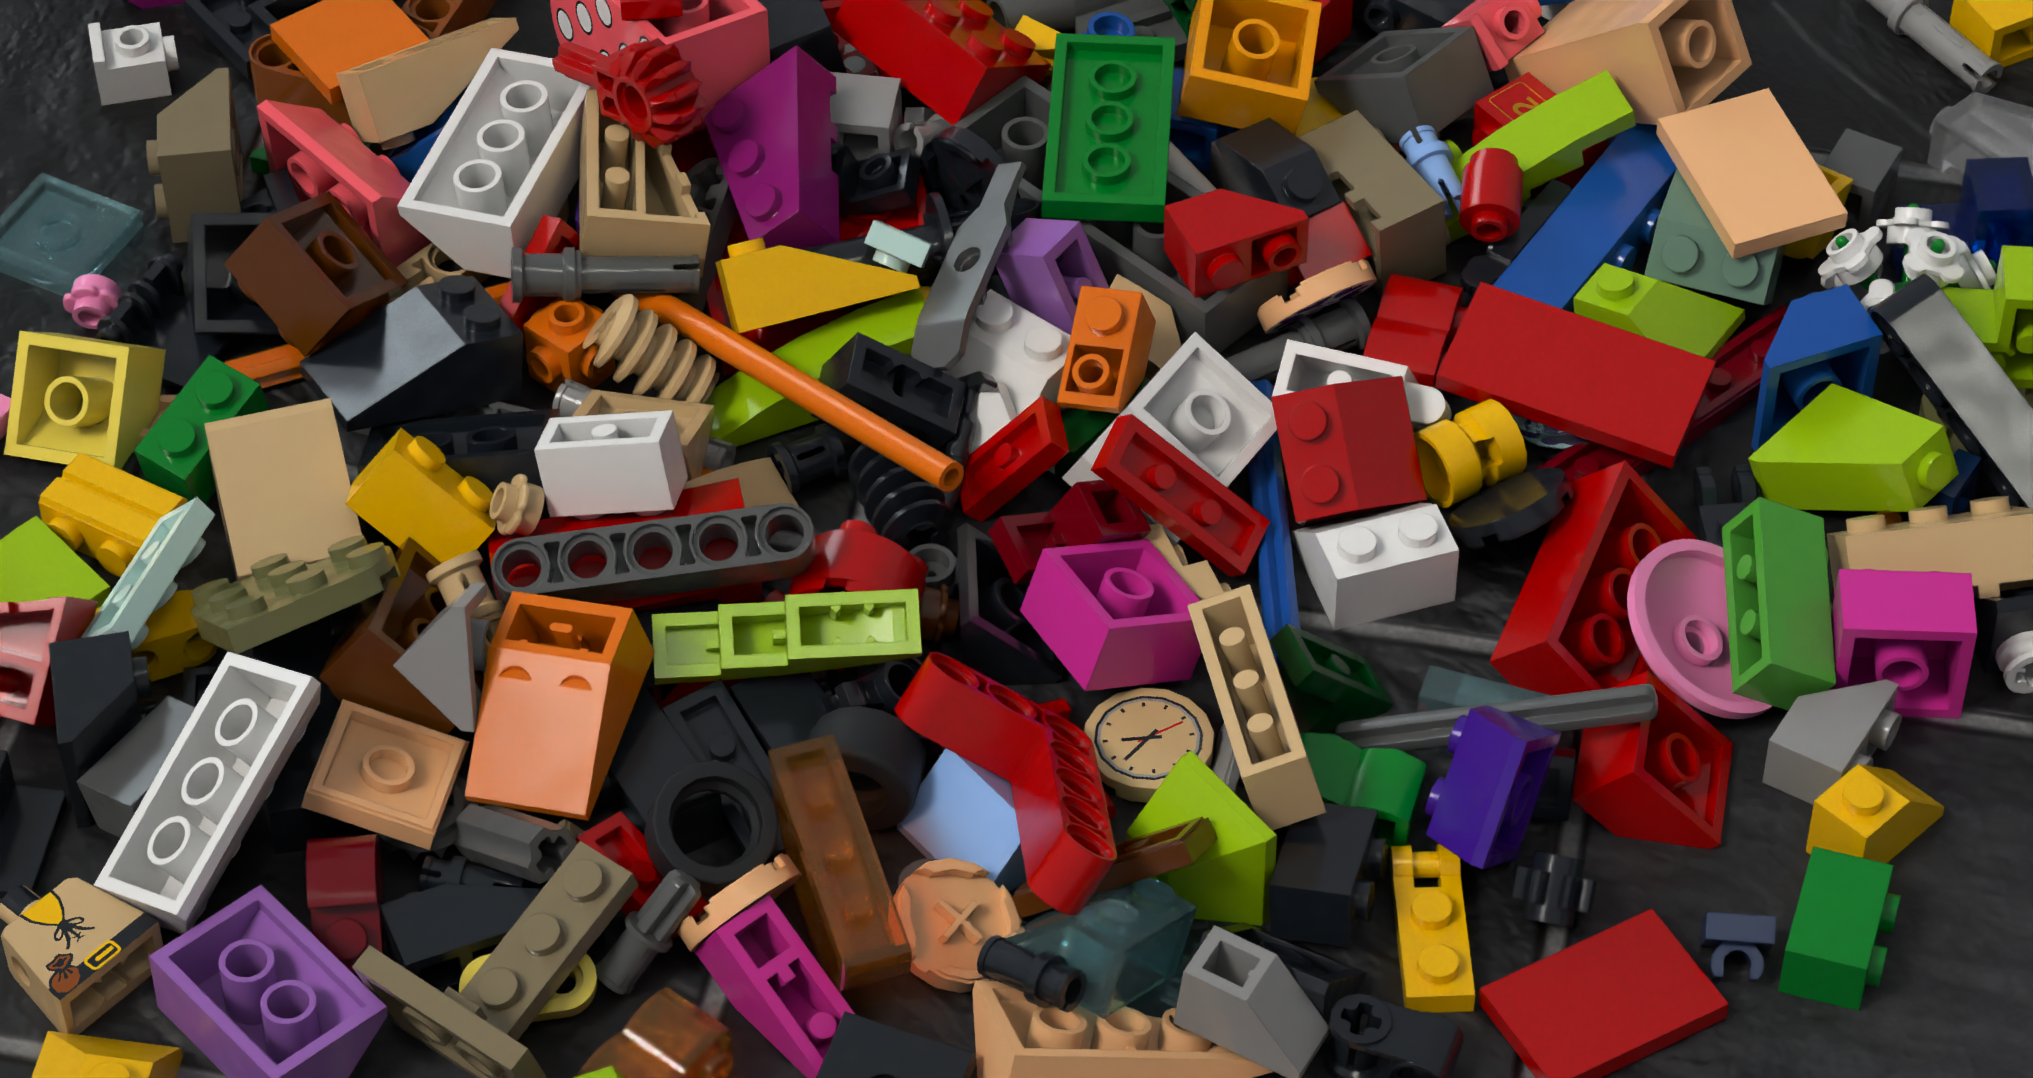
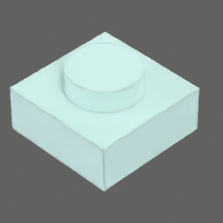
M873 220L864 241L865 244L876 248L872 258L874 261L903 273H907L910 264L923 268L934 246L927 241L879 220Z

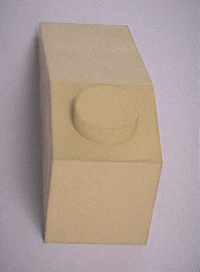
M490 18L336 73L353 129L361 141L380 143L381 149L387 150L416 140L414 130L433 124L469 85L490 49H501L519 30L516 18Z

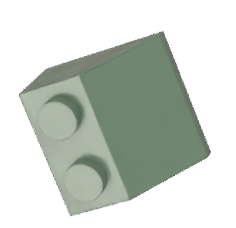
M1676 169L1658 217L1644 275L1664 282L1760 305L1772 304L1786 244L1732 259L1679 170Z

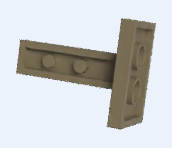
M579 841L461 993H458L449 986L442 993L370 945L352 968L364 985L387 1006V1017L391 1023L475 1078H547L530 1050L519 1043L518 1040L639 884L633 873Z

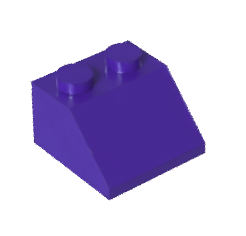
M1489 705L1470 708L1468 716L1461 715L1451 731L1447 751L1454 754L1446 779L1438 778L1429 794L1425 813L1431 816L1432 819L1426 835L1470 865L1480 869L1517 859L1561 733Z

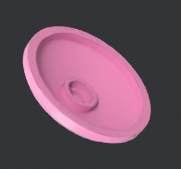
M1679 539L1666 542L1655 548L1636 566L1631 576L1627 593L1628 617L1638 649L1649 668L1662 683L1683 701L1711 715L1728 719H1747L1761 715L1771 709L1772 705L1732 693L1723 547L1702 540Z

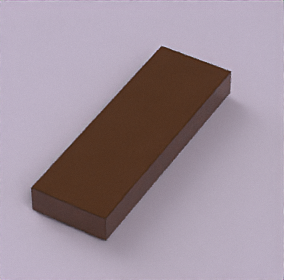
M1198 817L1115 844L1117 858L1093 895L1193 864L1218 839L1209 818ZM1027 880L1012 896L1021 918L1052 909L1051 906L1034 894Z

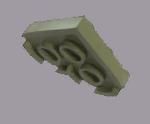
M358 535L331 545L327 549L330 557L313 564H306L304 560L290 563L286 553L273 555L254 563L250 567L252 576L232 584L229 583L227 578L217 579L192 590L191 595L195 605L192 607L191 612L202 639L229 652L239 654L359 603L384 590L380 580L382 575H387L389 579L401 576L393 551L390 546H384L383 542L367 544L365 536Z

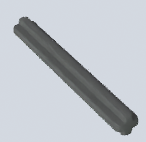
M1641 684L1346 721L1336 726L1335 735L1357 745L1361 749L1393 748L1407 751L1447 746L1457 719L1461 715L1468 716L1470 708L1489 705L1556 732L1650 721L1658 717V697L1653 685Z

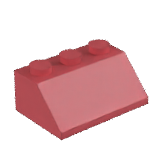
M265 100L257 105L270 173L286 168L300 203L330 191L395 267H398L432 243L399 215L397 205L408 189L410 182L401 176L396 165L387 156L382 154L377 156L367 148L351 126L346 123L338 124L319 108Z

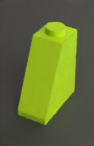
M1831 383L1748 458L1761 497L1798 510H1888L1892 512H1908V510L1923 507L1959 474L1944 425Z

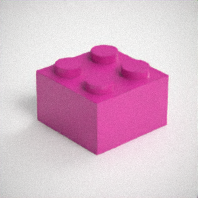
M1149 539L1044 548L1042 550L1020 612L1084 691L1190 680L1202 652L1187 606L1200 600Z
M1839 569L1831 612L1836 685L1829 690L1887 679L1899 684L1894 712L1901 714L1902 717L1960 719L1977 638L1972 573Z

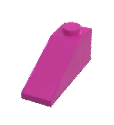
M768 894L716 930L694 952L734 1008L806 1078H816L844 1011L852 1014L855 1013Z

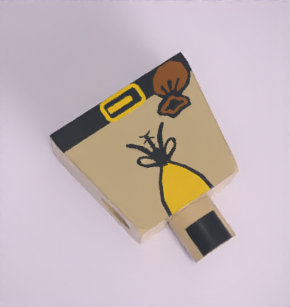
M78 877L64 880L43 898L39 897L27 886L20 885L10 890L0 903V918L8 924L1 934V940L9 970L14 979L58 1031L62 1033L79 1035L152 975L149 955L163 947L159 923L155 918Z

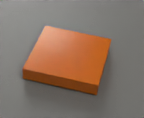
M322 0L270 24L274 43L332 105L344 100L336 73L430 40L393 0Z

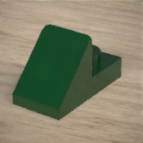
M1288 623L1269 640L1283 664L1279 671L1285 680L1284 686L1300 733L1327 732L1336 729L1338 724L1346 721L1368 719L1385 714L1394 705L1367 658Z

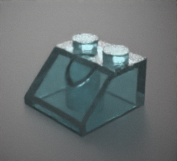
M1146 878L1092 895L1080 915H1067L1053 908L1006 935L1004 938L1037 954L1045 951L1058 954L1066 959L1068 967L1082 970L1087 976V987L1079 1005L1105 1019L1176 975L1197 906L1176 895L1173 888L1160 880Z

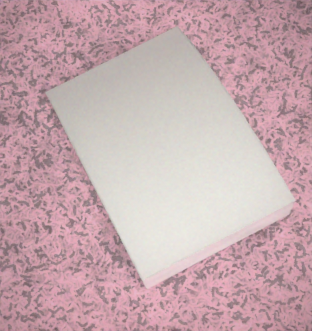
M1196 332L1188 338L1117 416L1133 414L1226 487L1229 486L1277 430L1272 402ZM1115 420L1062 477L1071 487L1076 482L1103 480L1092 472L1091 468ZM1141 509L1148 524L1158 522ZM1162 525L1172 545L1177 544L1180 538Z

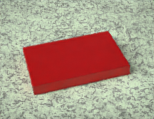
M1653 909L1647 910L1479 988L1478 998L1479 1005L1535 1078H1602L1726 1019L1729 1003Z

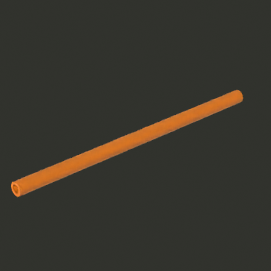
M610 293L611 295L615 296L616 298H620L621 296L625 295V294ZM632 293L639 301L638 311L652 309L658 315V322L660 324H671L676 328L680 336L692 340L697 346L944 492H951L961 483L964 469L957 461L670 293Z

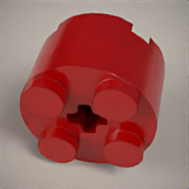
M847 520L841 524L839 529L815 536L817 545L816 557L803 574L793 577L788 594L918 589L920 608L926 588L928 567L921 558L911 555L897 543L878 535L872 525L860 520ZM839 668V669H834V670H838V671H843V672H844L845 668Z

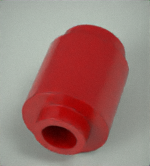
M1500 148L1481 149L1471 156L1470 162L1463 169L1459 224L1465 232L1483 242L1500 241L1514 234L1520 227L1524 174L1518 166V159L1511 152Z

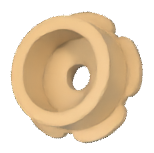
M524 474L514 476L511 484L501 482L493 493L489 514L491 519L497 520V529L502 535L517 533L528 536L534 531L540 520L544 506V490L540 486L528 483V478Z

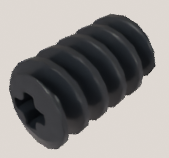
M902 429L907 433L911 434L912 436L916 437V435L913 432ZM862 443L849 459L848 477L856 490L858 501L864 508L866 519L875 528L877 534L897 543L908 552L923 544H938L948 548L950 542L948 532L953 525V513L945 503L943 491Z

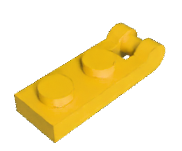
M1437 844L1436 851L1412 852L1411 845L1390 846L1389 871L1404 1007L1429 1013L1474 1011L1475 988L1460 875V857L1441 844ZM1437 878L1438 887L1415 888L1414 879Z

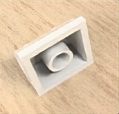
M990 289L987 292L984 305H978L973 315L965 355L951 370L941 372L956 379L977 371L993 376L996 381L1007 385L1018 416L1041 396L1057 404L1071 335ZM1060 407L1061 414L1066 409H1068V407Z
M1417 502L1291 531L1293 545L1334 631L1455 601L1459 548L1437 504Z

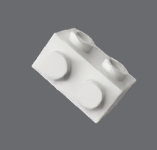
M673 410L550 418L534 449L550 517L573 516L580 520H590L610 513L635 512L640 516L658 515L666 510H674L688 479Z

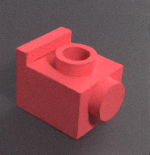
M1476 0L1442 26V28L1474 26L1488 72L1501 70L1509 63V59L1545 32L1537 20L1542 15V9L1538 0Z

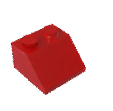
M1403 376L1336 383L1271 397L1296 523L1306 526L1428 501Z
M1649 670L1611 687L1617 688L1641 684L1653 685L1658 697V717L1650 721L1583 729L1572 800L1615 836L1703 849H1712L1719 846L1721 843L1733 743Z

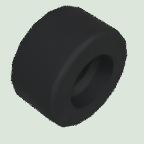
M862 706L838 708L823 715L813 727L799 768L798 787L807 804L825 819L842 827L862 831L885 830L903 822L914 808L925 771L926 749L919 735L913 729L902 722L901 719L883 710Z

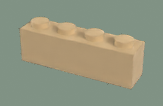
M1250 584L1187 605L1254 813L1272 831L1326 813Z

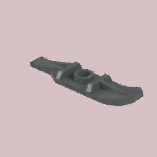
M1023 162L998 164L980 206L958 228L919 315L911 350L912 358L939 371L951 370L965 355L973 315L977 306L984 305L986 301V286L1002 249L1009 247L1012 242L1010 220L1017 189L1027 168Z

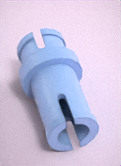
M1418 126L1416 129L1422 142L1417 143L1412 132L1408 131L1400 139L1399 147L1406 155V161L1444 200L1445 220L1454 218L1445 197L1450 195L1458 212H1460L1462 183L1451 164L1453 153L1446 142L1438 140L1437 133L1432 126Z

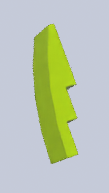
M1606 69L1551 97L1496 130L1452 161L1451 164L1462 183L1463 169L1470 162V158L1475 152L1485 148H1500L1511 152L1518 159V166L1524 174L1523 205L1531 196V189L1583 166L1582 150L1636 126L1634 110ZM1447 195L1445 197L1454 218L1446 219L1445 224L1448 228L1451 242L1468 235V233L1460 226L1459 212L1450 195Z
M918 288L900 293L850 312L795 338L771 353L817 380L820 378L822 365L857 332L901 353L911 355L915 328L925 300ZM741 371L714 388L704 403L715 405L710 436L731 442L736 447L819 420L812 417V413Z
M918 589L785 595V601L718 604V611L652 614L655 685L798 674L920 657L922 655Z

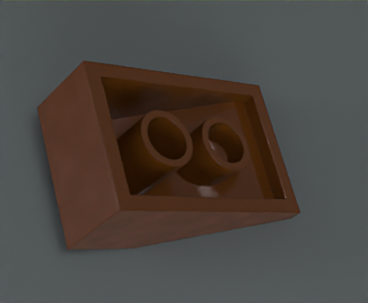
M408 537L394 555L401 576L391 579L387 575L380 577L384 590L362 602L334 644L319 678L329 686L333 695L341 702L344 699L448 734L455 725L393 666L431 621L447 607L438 586L430 585L426 578V574L442 563L412 538ZM474 671L475 682L480 689L484 676L481 671Z

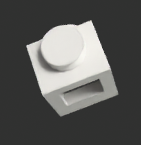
M100 22L88 24L93 63L102 106L172 95L168 71L179 70L174 35L162 37L160 22L130 25L101 31Z

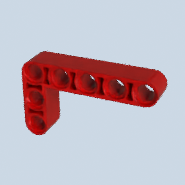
M930 652L894 708L896 715L902 722L922 736L1010 782L1026 878L1030 889L1052 908L1067 915H1080L1117 858L1095 748L1091 738L1069 720L954 658L942 653Z

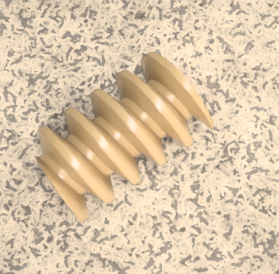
M625 294L616 299L597 320L582 344L583 349L588 348L593 343L599 346L593 362L594 365L600 368L613 358L619 361L613 376V380L617 383L633 373L636 374L638 379L632 391L633 395L642 396L654 388L658 391L655 398L704 404L719 380L720 373H715L716 360L709 354H702L695 358L697 346L690 339H683L676 343L678 331L671 324H664L656 329L658 315L652 309H644L637 313L639 301L634 295Z

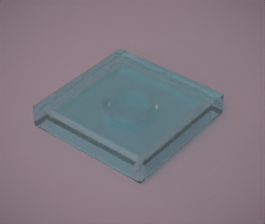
M41 172L0 216V272L64 297L66 293H71L73 283L79 276L86 274L99 275L143 227L141 211Z

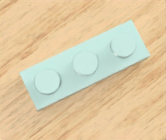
M196 497L160 517L81 638L129 631L134 651L149 633V628L145 625V622L150 614L160 609L177 590L178 584L173 579L178 571L190 564L203 550L206 541L201 536L215 516V513Z

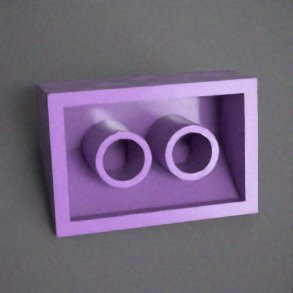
M262 885L254 888L149 955L157 1007L227 1078H348L388 1016L387 1006Z

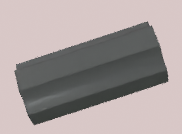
M470 803L455 820L457 836L453 844L464 857L469 858L470 861L538 884L550 880L577 844V841L565 826L502 806L490 804L477 806Z

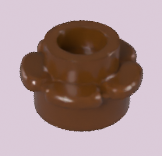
M941 584L939 590L926 587L919 608L921 639L930 640L929 646L935 647L940 642L941 636L952 638L957 624L959 600L949 598V588L945 584Z

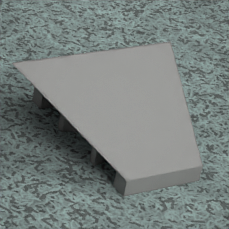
M473 582L443 609L393 665L457 728L465 732H475L482 694L475 682L474 671H485L487 664L484 655V642L489 627V620H476L470 617L471 613L487 596L486 583Z

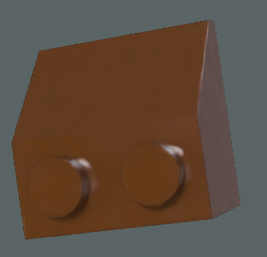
M330 191L267 216L224 263V266L237 279L241 291L248 298L259 304L277 325L282 338L288 344L297 348L304 357L314 353L369 317L409 283Z

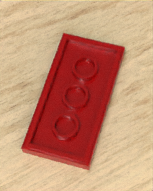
M1480 282L1436 374L1435 387L1479 403L1493 399L1500 402L1511 414L1672 469L1713 377L1716 361Z

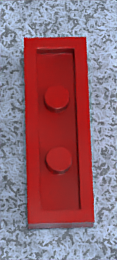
M1133 414L1116 418L1091 468L1092 472L1229 577L1246 573L1270 523L1266 517Z

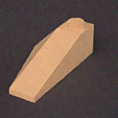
M975 981L972 996L977 1078H1253L1273 1072L1173 1024L1176 1008L1166 1010L1162 1018L1154 1017L1126 1007L1127 999L1104 995L1101 1006L1080 1002L1073 1011L1064 1012L1055 1005L1042 1008L1026 1000L1024 992L998 981Z

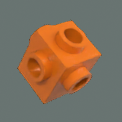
M558 297L547 307L537 310L529 321L523 325L529 377L556 393L562 383L565 384L567 378L594 389L612 375L616 370L615 358L597 368L593 362L599 346L593 343L588 348L583 349L582 347L588 333L604 311L595 305H588L582 300L565 302L562 297Z

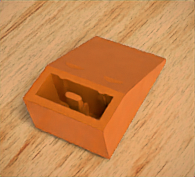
M512 591L489 646L465 790L467 801L589 821L655 653L632 608Z

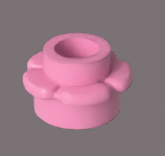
M97 274L82 275L75 279L71 293L64 295L63 306L67 312L72 313V318L78 325L88 329H98L97 324L101 318L109 316L118 306L117 302L122 294L121 289L116 282L105 276Z

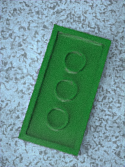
M1056 33L1042 191V218L1164 223L1176 38Z

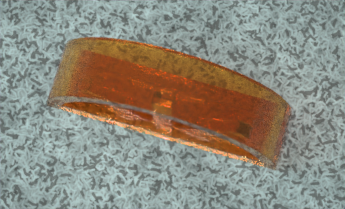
M834 734L768 750L772 790L784 851L802 874L793 883L807 932L822 969L839 992L907 975L912 963V949Z

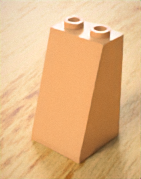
M1574 0L1542 27L1545 31L1542 35L1509 59V63L1504 69L1509 83L1529 72L1556 95L1607 69L1634 110L1635 122L1657 125L1659 118L1708 105L1752 65V61L1732 0Z

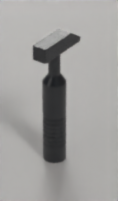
M981 371L957 378L966 383L965 398L956 435L947 442L944 452L946 456L963 466L964 473L977 427L973 414L978 394L996 389L998 386L993 376ZM963 479L955 490L951 492L943 491L945 503L952 510L953 515L956 512Z

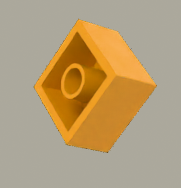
M1197 0L1191 17L1176 115L1240 129L1271 118L1295 135L1308 102L1322 3L1311 0Z

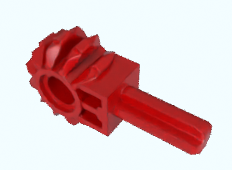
M657 38L650 42L633 43L609 56L572 42H565L558 46V55L552 59L555 71L596 88L601 115L619 121L621 125L629 126L637 142L645 140L653 148L662 144L668 145L690 134L693 128L702 124L700 111L706 107L705 100L699 94L698 89L702 83L695 78L691 71V62L684 61L681 58L679 49L674 44L666 46L665 43Z

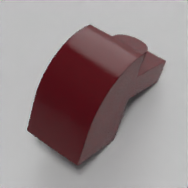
M1104 480L1076 482L1050 512L1002 516L988 532L1014 584L1017 585L1031 582L1044 548L1143 540L1152 530L1143 512L1137 505Z
M371 834L309 839L306 848L307 903L311 913L312 934L352 973H356L352 966L369 945L384 954L380 910L381 902L384 901L380 835Z

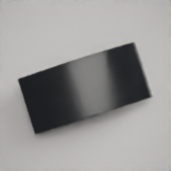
M847 145L831 149L832 171L838 175L839 215L875 213L915 204L922 162L911 146L889 153H879L861 161H857Z

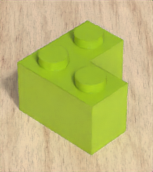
M2002 245L1994 289L1942 287L1941 289L2016 388L2033 389V247Z

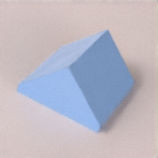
M945 748L921 783L914 808L903 822L897 824V830L927 859L954 858L976 863L990 872L986 877L994 881L998 888L1004 885L1008 891H1011L1027 880L1011 784L1009 781Z

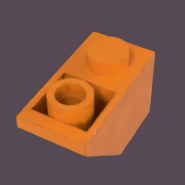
M1081 286L1057 397L1059 407L1111 413L1122 412L1144 380L1156 320L1142 292Z

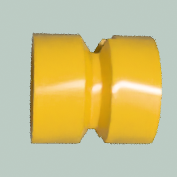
M1493 399L1482 401L1456 413L1452 421L1445 419L1414 433L1426 495L1434 504L1442 508L1452 506L1479 493L1482 485L1490 487L1522 473L1527 465L1526 447L1517 423L1510 412L1500 402Z

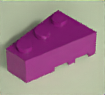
M797 45L726 94L703 117L748 239L753 240L763 237L766 249L779 245L798 249L840 241L838 175L832 171L831 145L838 143L837 126L831 122L830 96L837 94L836 77Z

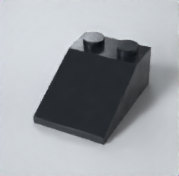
M451 275L442 278L439 282L415 286L300 361V374L321 400L331 398L335 418L346 432L492 404L498 401L502 402L521 398L523 332L474 276Z

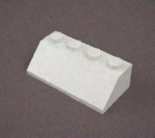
M491 48L397 205L401 217L464 270L511 278L512 247H521L525 253L542 216L556 217L579 177V141L586 89L596 90V88L555 71L552 65L553 58Z
M227 652L94 886L151 915L162 928L179 934H184L192 929L197 919L204 912L208 899L229 862L238 852L241 841L263 802L271 794L274 783L293 749L303 737L310 719L320 704L321 683L309 675Z

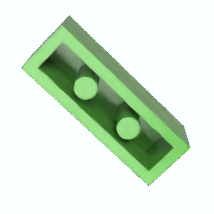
M1758 497L1722 527L1732 693L1789 711L1798 696L1828 691L1836 685L1831 622L1832 604L1829 596L1827 570L1829 554L1825 544L1824 518Z

